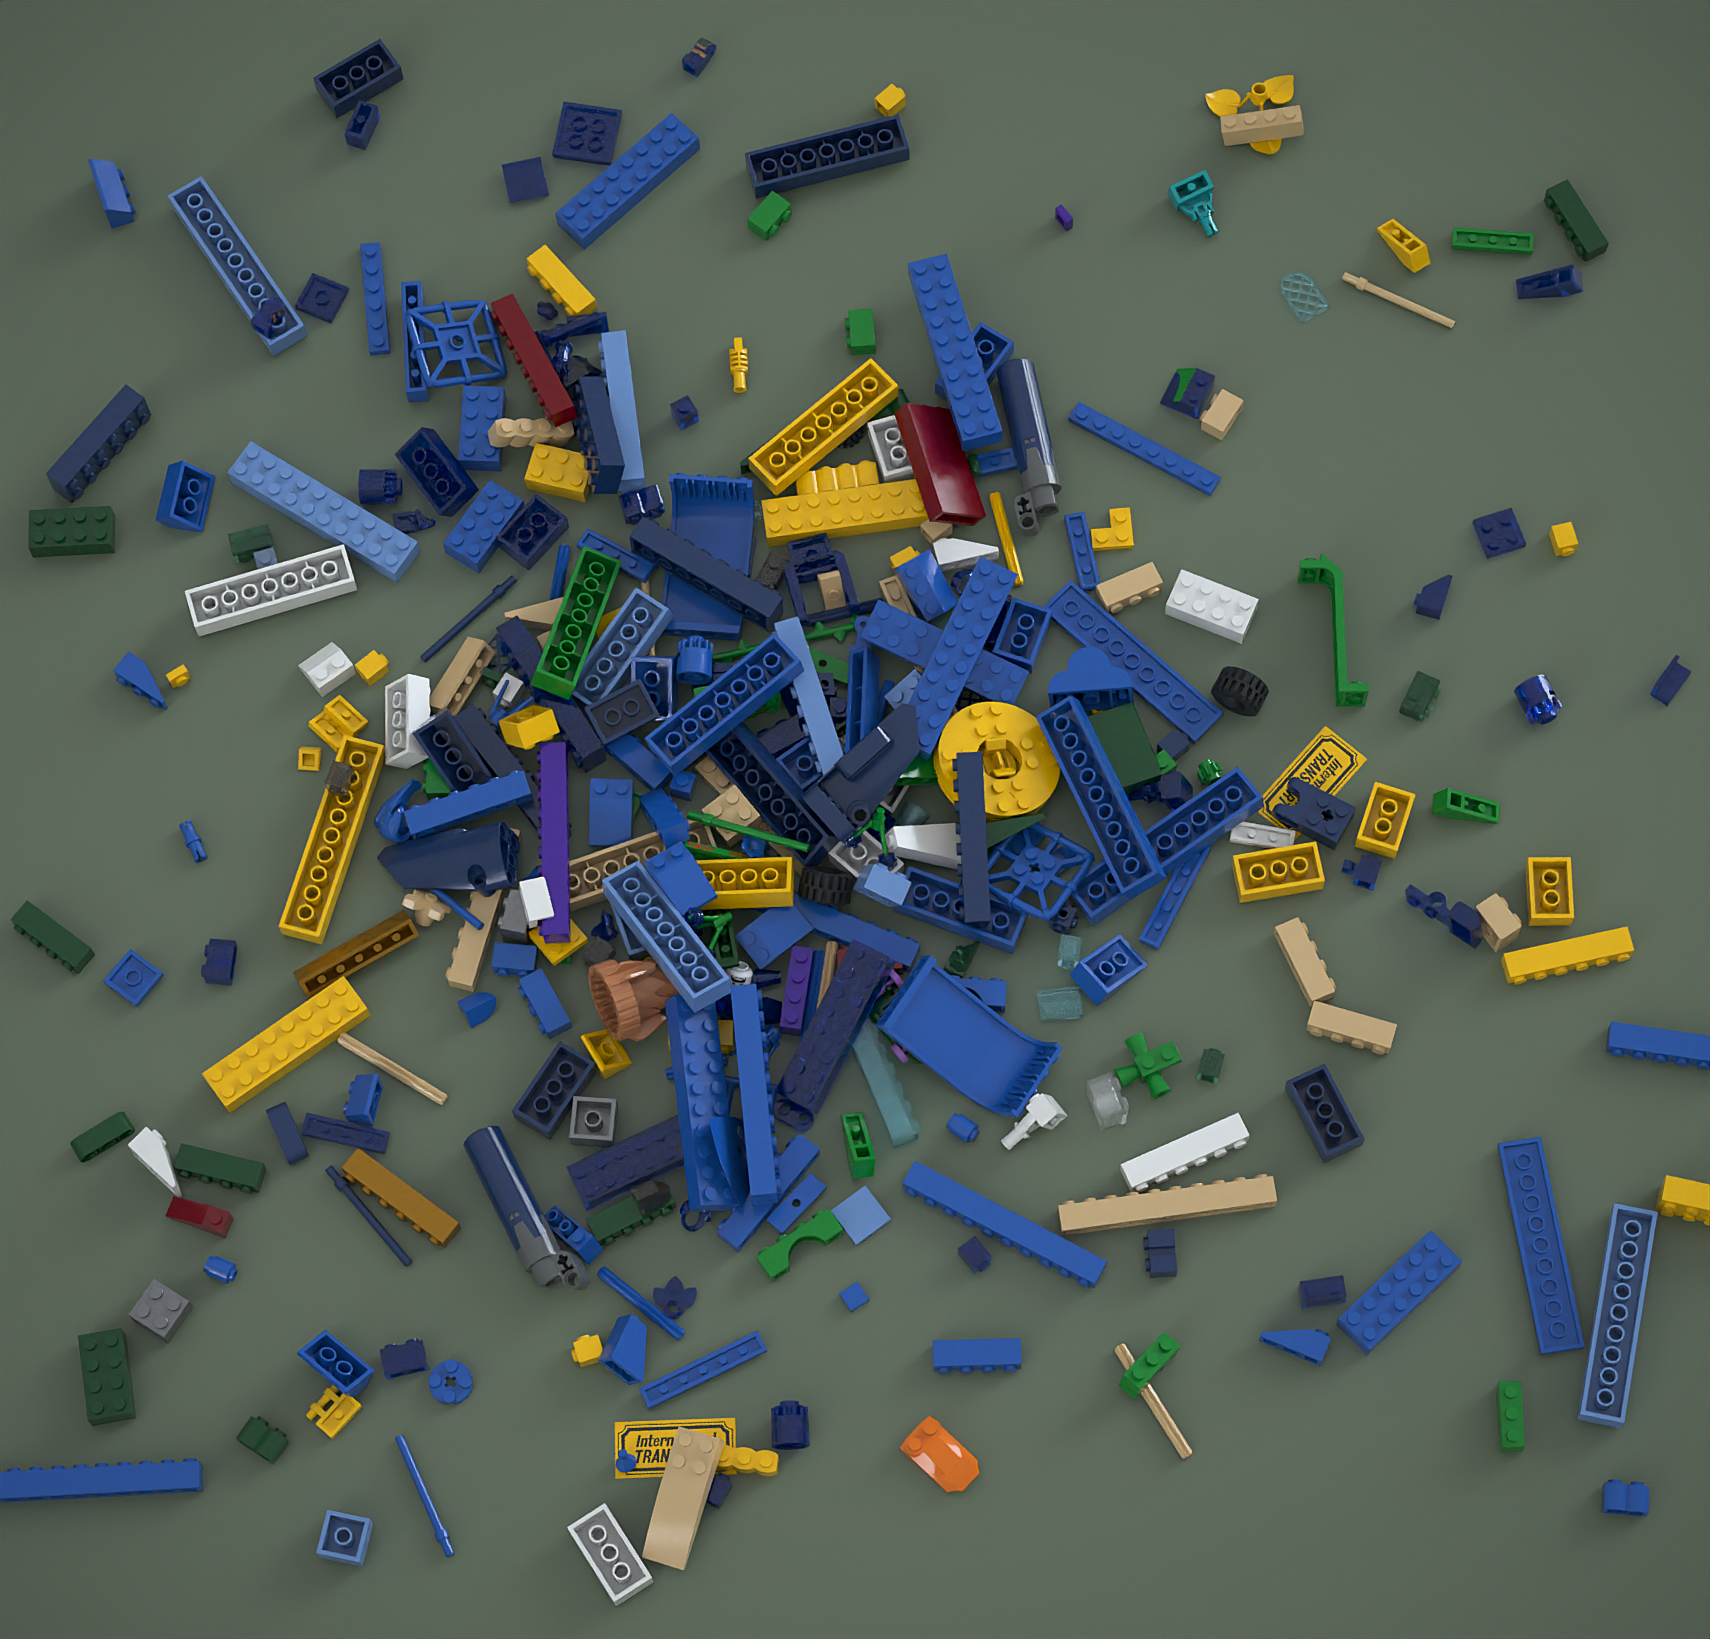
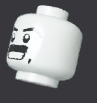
M739 961L740 966L725 970V973L730 978L731 986L751 984L753 972L747 963Z

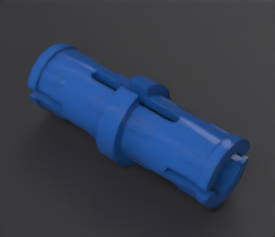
M185 821L186 826L182 822L179 828L185 837V845L187 848H190L195 863L202 862L200 857L205 861L208 857L201 845L202 840L200 836H197L192 821Z

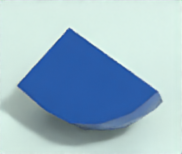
M475 993L457 1002L460 1010L465 1013L466 1021L471 1028L484 1022L494 1012L496 997L491 993Z

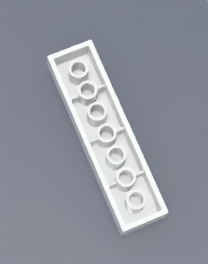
M343 544L185 591L195 629L200 637L357 590V586Z

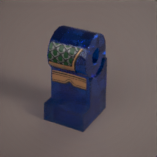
M700 38L691 52L683 57V70L698 78L714 55L716 45L704 38Z
M279 297L269 298L250 320L252 328L268 339L274 333L272 326L285 315L286 310L282 299Z

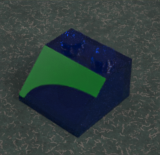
M1198 368L1177 369L1160 404L1198 419L1214 387L1215 375Z

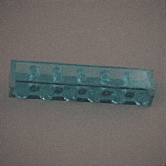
M870 1019L846 1027V1035L894 1148L917 1140L918 1132L921 1131L917 1119L913 1120L910 1112H913L908 1100L904 1101L902 1093H904L903 1086L900 1080L896 1082L893 1075L896 1074L895 1067L892 1061L889 1063L885 1055H888L884 1042L880 1043L877 1036H880L876 1024L872 1025Z

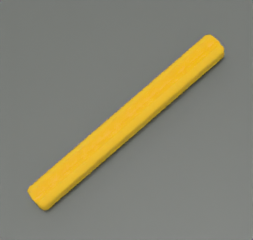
M999 492L991 493L990 502L1007 566L1010 571L1018 574L1013 586L1023 585V577L1002 498Z

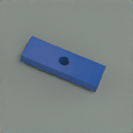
M810 1173L772 1212L766 1221L783 1235L827 1189L826 1186ZM799 1202L800 1206L794 1207L793 1203Z

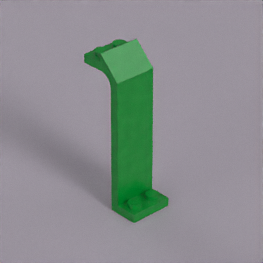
M1322 553L1319 560L1315 558L1300 560L1297 575L1298 584H1323L1331 592L1336 707L1365 706L1369 691L1368 683L1354 681L1347 684L1343 571Z

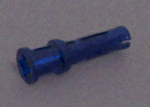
M594 311L566 324L559 323L555 328L541 331L542 340L546 347L549 348L555 342L565 341L570 335L601 323V317L597 311Z
M558 341L555 345L556 354L552 359L555 372L559 375V379L563 384V367L566 363H570L569 356L573 351V345L567 341Z

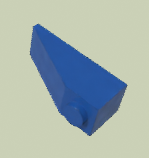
M1312 1329L1262 1332L1259 1341L1320 1366L1330 1344L1331 1337H1328V1333L1320 1329H1316V1331Z

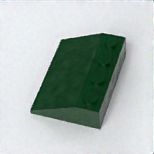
M1132 702L1088 716L1126 795L1163 776L1161 767Z

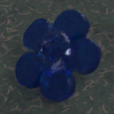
M542 301L538 302L537 312L539 315L546 317L548 320L558 316V311L554 309L553 304L549 302L545 304Z

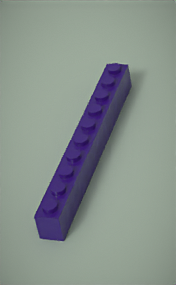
M566 742L540 743L541 751H537V762L541 764V770H537L538 783H541V789L537 790L538 802H541V808H538V820L541 821V827H538V839L542 840V846H538V857L542 859V865H538L539 877L545 878L554 917L543 919V923H539V935L543 936L545 944L571 942L568 749Z

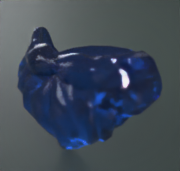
M962 569L953 575L951 586L956 589L959 597L962 595L960 591L961 577H970L974 569Z
M606 909L601 910L600 923L593 928L591 936L603 942H608L616 938L619 932L614 928L612 915L607 913Z
M689 1199L684 1201L680 1208L682 1226L688 1231L699 1230L705 1222H711L712 1220L710 1211H700L698 1222L693 1226H688L685 1219L686 1215L690 1212Z

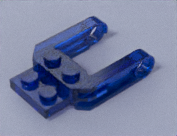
M827 533L787 543L791 561L784 568L785 579L796 617L798 616L801 627L810 625V620L807 617L799 583L805 584L817 581L818 574L834 570L839 571L849 614L860 612L859 602L844 553L831 549Z

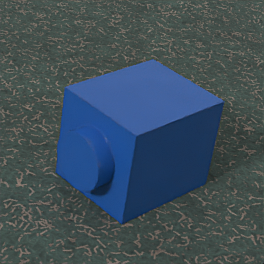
M681 771L676 776L673 775L669 787L671 796L691 802L697 785L696 774Z

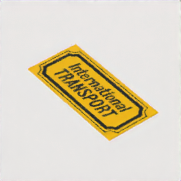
M1325 726L1263 794L1264 807L1257 812L1277 828L1296 831L1295 841L1301 833L1274 818L1271 812L1276 804L1282 803L1292 806L1298 803L1297 797L1287 789L1289 779L1292 777L1299 778L1335 796L1364 764L1367 758Z
M735 1418L615 1422V1479L663 1477L678 1426L719 1438L725 1442V1445L736 1449ZM621 1449H625L628 1454L633 1455L637 1460L636 1467L630 1472H620L616 1468V1460L619 1457L618 1452ZM716 1469L714 1475L737 1474V1471L735 1469Z

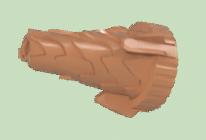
M713 947L711 955L717 961L715 948ZM653 958L643 961H625L619 964L614 959H609L589 968L588 982L595 1008L607 1032L616 1041H622L627 1038L636 1042L644 1040L660 1028L663 1023L667 1022L666 1016L658 1014L661 1012V1009L666 1008L665 1002L675 995H680Z

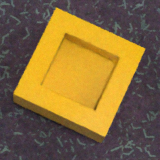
M184 664L166 674L173 689L183 686L191 678Z

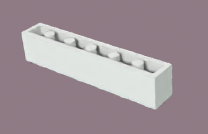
M1236 1113L1121 1164L1120 1171L1130 1192H1142L1148 1189V1185L1154 1182L1157 1184L1163 1183L1169 1179L1168 1176L1175 1173L1176 1175H1181L1188 1171V1167L1196 1165V1167L1208 1162L1207 1159L1213 1156L1219 1158L1224 1156L1229 1149L1244 1147L1250 1135L1239 1113Z

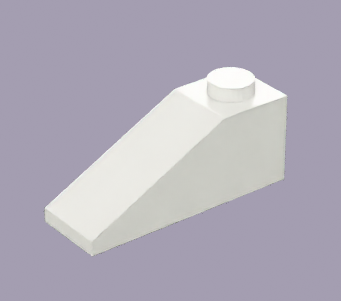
M941 538L933 543L934 557L942 572L975 565L980 556L989 561L999 559V549L994 546L955 538Z

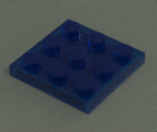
M563 102L552 152L553 158L607 166L612 165L622 110Z

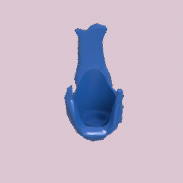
M412 778L409 783L394 793L376 814L374 826L380 830L383 838L396 843L405 842L410 838L411 833L405 823L404 811H406L410 797L422 787L419 781Z

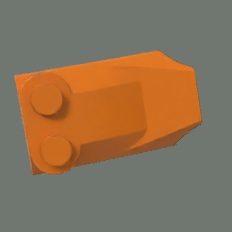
M931 1416L923 1420L900 1446V1450L947 1493L952 1491L963 1492L980 1474L978 1460Z

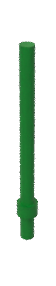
M689 811L687 819L700 822L703 826L710 828L715 826L804 852H808L810 844L717 819L711 814L706 813L703 815Z

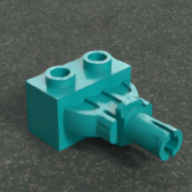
M1203 170L1169 186L1167 195L1176 211L1181 210L1185 215L1190 216L1194 223L1198 221L1202 224L1209 238L1212 237V234L1216 235L1219 230L1211 217L1215 212L1212 207L1214 185L1206 170Z

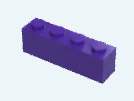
M792 945L780 1020V1034L801 1036L814 956L813 948Z

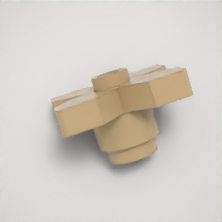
M414 889L413 894L404 896L402 902L403 906L415 910V922L422 926H430L434 920L440 921L444 918L445 913L450 914L453 909L426 889Z

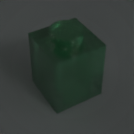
M1214 1048L1204 1049L1196 1079L1217 1084L1225 1054Z

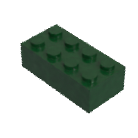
M111 506L29 510L28 548L33 558L115 553V514Z
M122 1328L78 1335L89 1423L92 1426L136 1419L125 1332Z

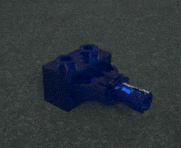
M1172 771L1161 775V781L1143 785V787L1126 796L1129 801L1144 800L1148 804L1153 801L1164 802L1173 812L1193 798V787L1182 773Z

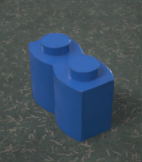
M1608 1480L1602 1486L1601 1512L1647 1516L1649 1513L1650 1487L1644 1486L1643 1482H1631L1630 1485L1622 1484L1621 1480Z

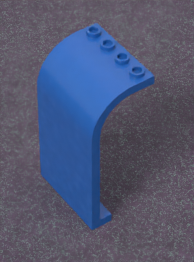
M685 473L670 474L669 483L672 493L671 530L679 538L690 540L696 548L707 550L713 558L724 560L728 563L729 567L734 570L739 569L743 571L746 577H748L755 512L752 480L745 477L731 479L726 476L708 477L703 474L689 476ZM665 572L662 605L667 607L674 614V617L661 635L677 637L701 636L705 639L731 641L741 640L742 616Z
M931 955L922 956L876 1026L972 1102L1000 1116H1020L1025 1111V1105L1028 1100L1036 1094L1039 1083L1047 1077L1050 1066L1059 1059L1060 1051L1063 1047L1057 1042L1039 1041L1021 1032L936 965L937 960Z

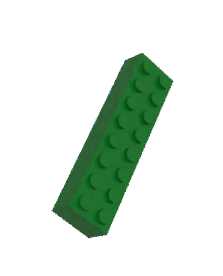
M583 546L530 685L567 700L570 699L622 561Z

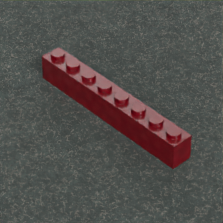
M513 293L491 302L493 311L490 314L494 323H499L498 329L501 336H506L505 342L508 349L515 352L513 353L517 365H522L520 368L525 379L529 378L528 385L532 393H537L535 397L539 406H544L545 410L543 412L547 421H552L553 425L558 427L576 419L575 407Z

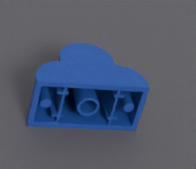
M1084 647L1074 652L1068 661V670L1057 673L1048 685L1050 707L1070 695L1081 702L1085 712L1109 710L1130 702L1134 704L1132 680L1129 674L1121 668L1110 667L1108 656L1105 652L1095 647Z

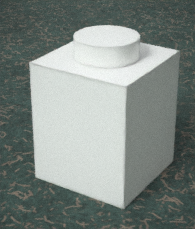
M505 673L493 691L494 700H496L505 681L509 680L499 706L511 709L525 691V686L521 680Z

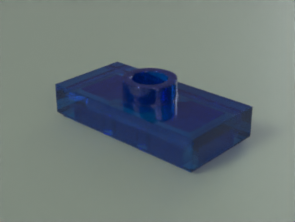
M606 312L566 317L569 337L609 332Z

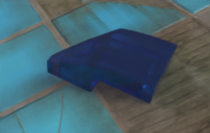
M418 509L415 512L409 511L393 514L395 528L404 534L428 529L436 524L434 519L430 520L425 517Z

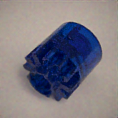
M360 469L358 481L360 504H396L398 496H402L403 492L402 478H397L396 469Z
M1546 675L1532 677L1521 683L1514 690V694L1531 724L1536 722L1541 725L1553 721L1557 717L1556 713L1560 712V709L1563 708Z
M790 1400L782 1401L780 1406L771 1408L772 1448L778 1450H798L810 1446L808 1406L799 1405V1401Z

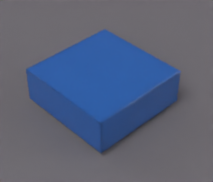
M858 1282L839 1293L851 1313L870 1301Z

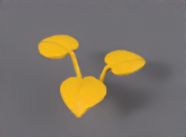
M1278 76L1268 79L1263 83H1255L1252 86L1251 92L1247 93V96L1241 103L1239 94L1230 89H1222L1205 94V99L1210 110L1220 117L1237 114V108L1243 107L1249 98L1262 111L1263 104L1268 99L1274 104H1285L1292 99L1294 94V76ZM1282 138L1249 144L1254 150L1270 155L1275 154L1280 149Z

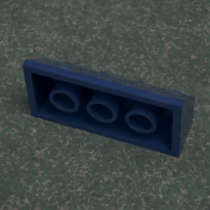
M447 706L428 718L412 732L452 792H462L468 790V787L471 785H482L494 778L493 773Z

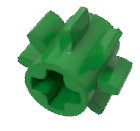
M1208 759L1199 764L1200 770L1197 771V776L1201 783L1206 781L1208 785H1212L1222 778L1220 774L1223 773V768L1219 761L1214 763L1212 759Z

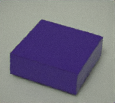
M1062 204L1056 207V220L1066 231H1069L1073 228V217Z

